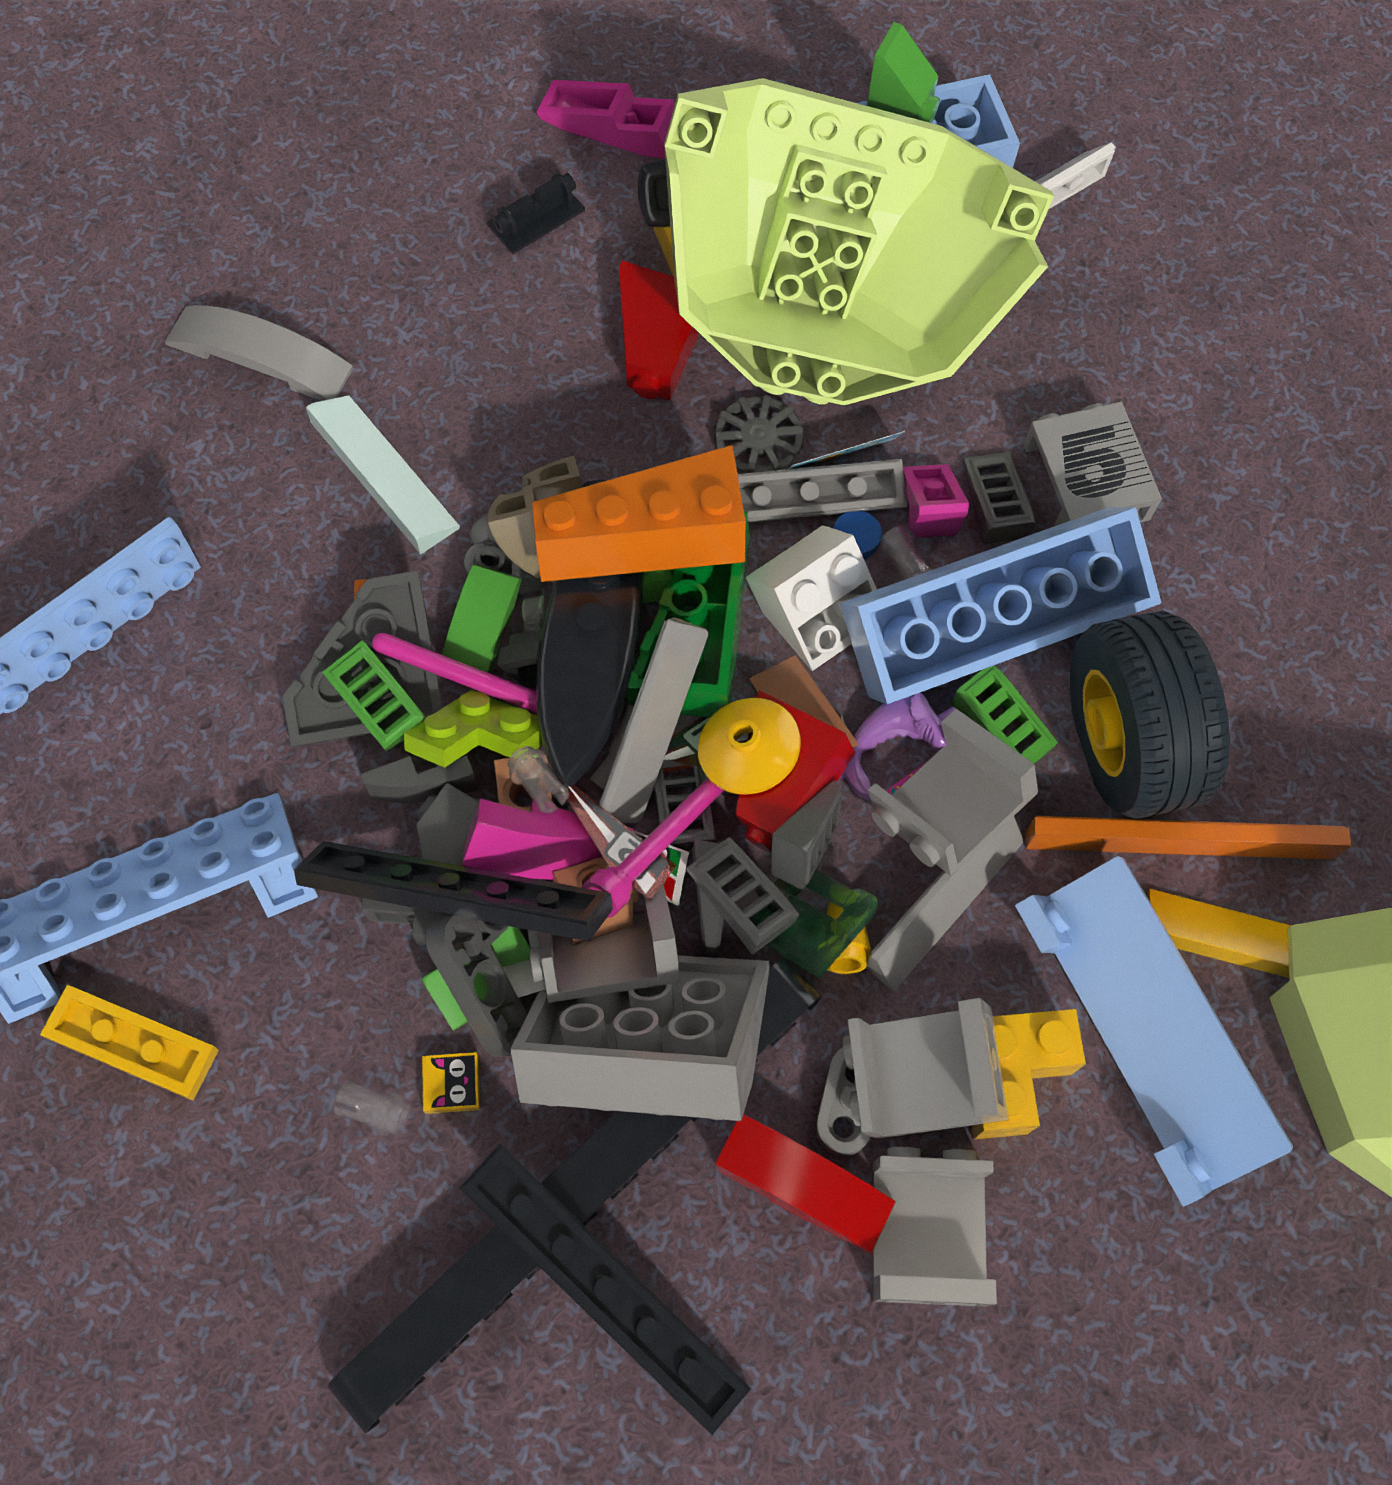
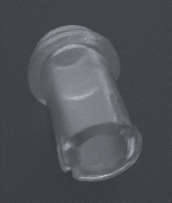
M901 525L891 529L880 538L879 541L882 546L880 553L883 557L889 556L902 579L906 580L933 569L929 567L913 542L916 537L913 531H907Z
M531 746L522 747L514 752L508 761L510 779L516 784H522L541 812L551 813L556 811L558 808L547 793L550 791L563 805L569 796L568 789L547 766L548 758L543 751L534 749Z
M350 1080L342 1085L335 1100L343 1104H336L334 1106V1114L377 1128V1134L382 1137L388 1136L389 1133L396 1136L399 1135L406 1124L410 1111V1104L402 1101V1095L393 1093L391 1096H387L357 1085Z

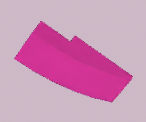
M553 80L537 110L539 119L561 130L639 155L665 159L664 142L675 102L674 99L634 97L631 87L627 83Z
M480 798L465 839L462 866L532 879L553 880L554 871L605 856L604 850L609 842L589 816L535 801L532 802L528 812ZM602 821L606 825V827L616 836L615 831L605 821ZM625 827L634 834V829Z

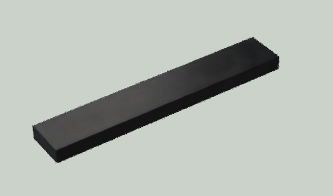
M327 841L320 843L293 869L298 886L584 941L592 939L613 910L611 893Z
M500 1143L458 1186L470 1200L711 1435L716 1432L751 1390L735 1372Z

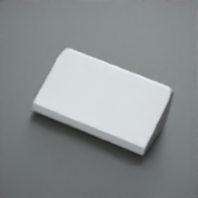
M1112 142L1084 152L1035 181L1053 192L1054 198L1049 209L1105 177L1116 148Z

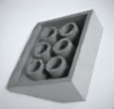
M677 956L680 982L551 1003H548L547 991H539L511 1047L520 1103L741 1121L753 1083L769 976V961Z

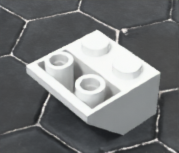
M823 525L746 577L762 613L811 671L852 644L840 603L877 590L854 536Z

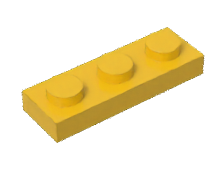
M70 985L66 986L40 1033L41 1036L192 1101H194L219 1051L211 1044Z

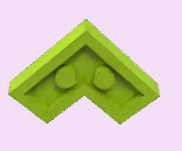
M474 690L461 695L455 701L404 732L405 751L444 768L478 745L519 762L543 746L538 716L529 713V711L523 708L513 707L491 698L483 692H476Z

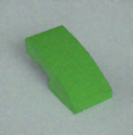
M472 564L449 627L442 655L491 674L504 628L509 626L522 578L478 564Z

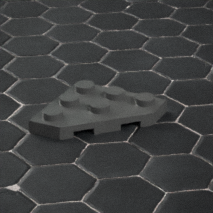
M418 570L367 579L355 595L356 599L340 621H336L313 653L314 657L298 679H294L283 694L282 698L291 747L298 748L372 735L322 673L362 640L426 717L443 708L438 675L379 653L372 646V639L376 634L387 633L433 651ZM364 658L340 678L347 685L370 665ZM376 674L353 694L358 700L381 683L382 679ZM389 689L366 708L371 715L394 698L395 695ZM401 705L382 720L379 725L383 730H386L408 711Z

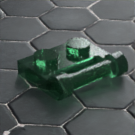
M815 870L805 888L843 909L839 917L834 919L797 898L796 896L803 889H799L778 878L773 884L782 892L800 915L795 924L766 944V946L820 978L873 918L878 906L877 898L864 889L852 890L824 873ZM765 907L750 918V921L757 926L773 913L768 907Z

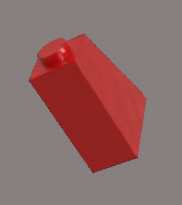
M622 260L619 266V285L627 387L633 388L635 393L646 399L661 397L671 400L699 332L679 314L674 276Z
M759 690L755 698L767 699L784 707L794 718L801 737L798 760L784 780L766 791L748 795L739 794L736 816L747 830L744 835L745 838L760 849L771 853L772 833L833 780L837 782L855 755V751L845 732ZM753 733L748 734L747 741H749L752 738Z

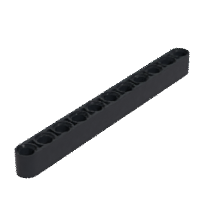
M784 957L769 968L757 1056L769 1044L773 1047L797 1024L795 1020L807 1008L811 1011L822 998L821 994ZM617 1111L546 1177L541 1184L586 1226L597 1215L596 1210L609 1197L613 1200L639 1175L637 1171L650 1158L654 1161L679 1137L677 1133L690 1120L695 1122L698 1117ZM495 1225L348 1363L329 1383L328 1389L365 1434L381 1422L378 1418L393 1404L398 1406L426 1379L423 1375L438 1361L443 1363L470 1337L468 1332L482 1319L487 1321L513 1296L511 1291L525 1278L530 1280L541 1268Z

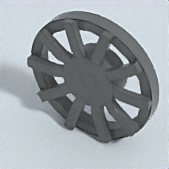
M768 395L748 398L743 396L720 413L715 427L716 449L725 447L723 440H740V443L733 448L734 457L745 451L750 454L748 464H743L735 458L737 473L739 474L787 470L794 464L801 452L803 429L800 420L790 405L787 406ZM751 408H761L760 416L755 417ZM768 409L778 413L771 420L767 419ZM743 410L747 421L744 422L734 415ZM785 418L791 424L789 427H776ZM729 422L737 426L741 431L723 432L726 423ZM795 435L794 446L778 439V437ZM778 447L789 454L785 459L778 461L773 450ZM767 456L771 465L756 467L757 457Z

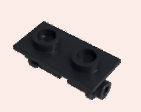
M556 173L550 181L536 188L534 194L530 196L526 194L506 207H499L497 215L487 221L486 224L512 254H515L585 211V207L572 194V191L576 189L573 177L569 173L563 175Z

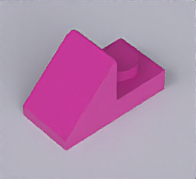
M949 465L903 467L906 498L909 502V538L956 535L968 513L969 502Z

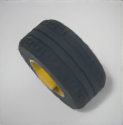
M1167 611L1138 614L1091 625L1076 641L1072 652L1070 698L1074 724L1097 792L1115 812L1135 819L1196 807L1208 802L1225 780L1229 764L1230 733L1227 707L1220 678L1210 652L1199 633L1188 621Z

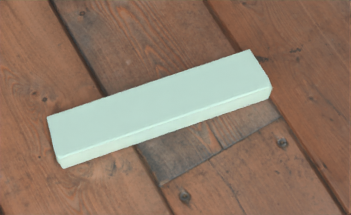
M349 395L315 402L306 407L311 424L420 554L460 528L454 518Z

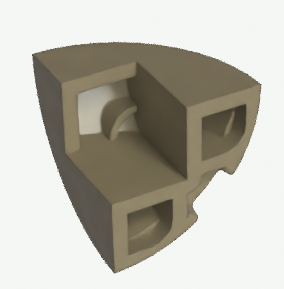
M574 455L549 463L522 477V490L508 495L500 494L491 505L488 513V525L499 547L516 565L537 578H540L535 543L532 502L582 487Z

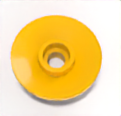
M762 698L737 700L719 709L705 724L698 741V759L708 779L722 790L743 795L760 793L779 784L794 768L801 748L800 732L792 715L781 705ZM753 733L749 741L745 743L737 742L742 735Z

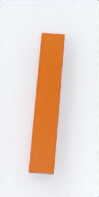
M1036 816L1025 831L1026 849L1334 860L1351 846L1349 828L1325 825Z

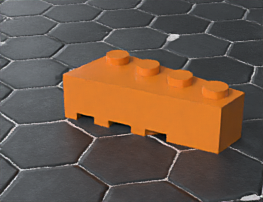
M733 445L532 502L535 543L541 582L745 562L746 521Z

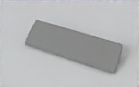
M902 459L738 474L743 509L745 512H748L749 522L907 507Z
M675 617L664 621L599 804V808L617 822L639 823L643 818L708 637V631L705 628ZM596 813V815H598V818H599L600 820L604 821V820L601 818V816H600L598 813Z
M1014 816L952 876L942 871L870 953L866 969L889 989L896 990L1023 844V838Z

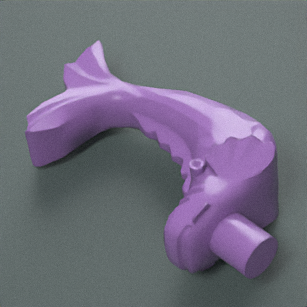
M922 693L914 694L890 704L883 703L865 719L855 733L854 738L859 745L853 748L855 755L840 778L847 779L851 789L859 798L870 800L868 792L870 781L860 764L863 753L875 748L877 744L884 743L887 739H894L896 736H909L915 740H924V743H928V746L931 745V748L938 752L946 746L941 722L956 708L952 706L937 716Z

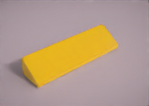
M1153 889L1148 890L1147 898L1177 949L1289 978L1287 929L1291 925Z

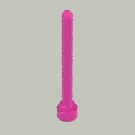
M378 633L372 639V646L379 653L537 713L536 691L387 633Z
M707 778L617 867L597 870L582 885V888L611 893L613 910L608 917L615 916L629 902L632 882L724 790L717 787Z

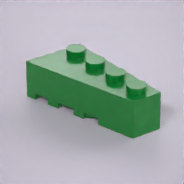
M744 511L746 521L745 562L679 568L675 570L668 588L665 587L659 602V611L651 630L647 631L640 647L641 654L634 671H632L626 695L628 704L635 706L664 621L673 617L700 626L708 631V637L680 715L712 717L719 709L732 702L750 545L748 512Z

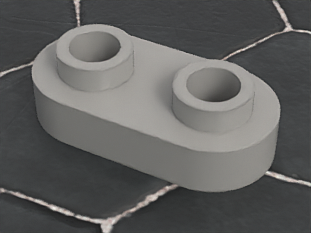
M843 1047L836 1052L830 1062L815 1130L818 1141L828 1152L837 1156H850L859 1152L868 1143L871 1136L863 1134L861 1126H856L852 1118L850 1094L856 1091V1084L851 1083L846 1078L845 1070L847 1064L844 1058ZM845 1118L852 1123L853 1133L850 1137L841 1138L835 1134L833 1123L836 1119Z

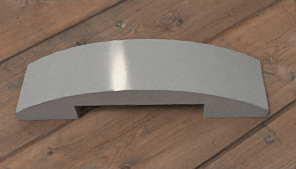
M186 306L165 340L166 345L198 357L208 359L211 354L288 382L291 390L320 401L337 398L353 370V365L306 337L264 319L220 307Z

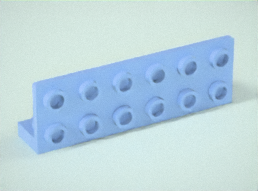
M171 517L163 520L0 638V714L3 712L10 713L22 707L28 699V693L45 681H55L64 676L70 669L71 662L87 650L94 651L105 646L112 638L113 631L129 619L138 620L146 616L153 608L154 601L170 589L176 591L190 583L194 577V572L201 566L180 528Z
M274 793L264 798L252 799L242 807L214 818L202 819L193 826L166 837L151 839L138 848L113 858L98 860L90 867L65 877L50 879L39 887L12 898L0 899V1013L7 1023H12L57 1004L61 995L57 983L44 964L45 962L249 880L268 918L318 898L316 889L296 884L293 869L303 860L296 847L280 795Z
M1117 856L1047 897L1032 895L1015 905L1041 953L1056 954L1164 1149L1155 1153L1154 1156L1183 1207L1203 1198L1212 1190L1292 1151L1293 1145L1123 857Z

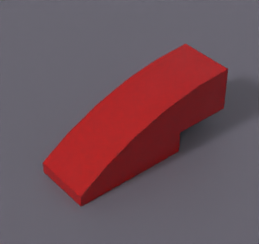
M744 1114L742 1120L736 1122L715 1163L719 1173L769 1198L770 1202L871 1255L896 1204L895 1200L840 1166Z

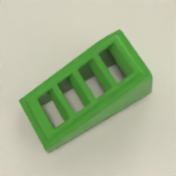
M363 640L322 672L388 753L404 741V732L427 718ZM365 658L370 666L346 685L340 677ZM378 674L382 682L358 700L353 693ZM390 689L395 697L371 715L366 708ZM403 705L408 712L386 730H383L379 723Z
M995 665L982 669L962 685L954 695L951 703L954 708L1015 751H1017L1015 746L1032 733L1038 740L1024 750L1021 755L1034 764L1058 744L1023 697ZM988 689L993 695L980 704L976 697ZM1003 704L1008 710L994 721L989 714L999 705ZM1017 718L1023 725L1006 737L1002 730Z

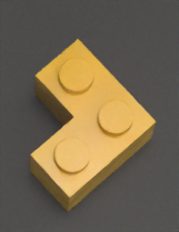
M1076 1009L993 1016L1009 1120L971 1125L973 1140L1027 1135L1040 1126L1032 1079L1072 1075L1086 1064Z

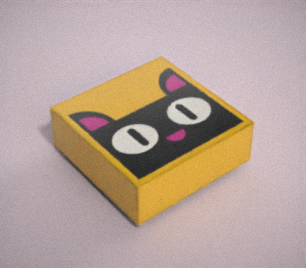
M477 1052L422 1056L423 1112L425 1114L480 1110L479 1055Z

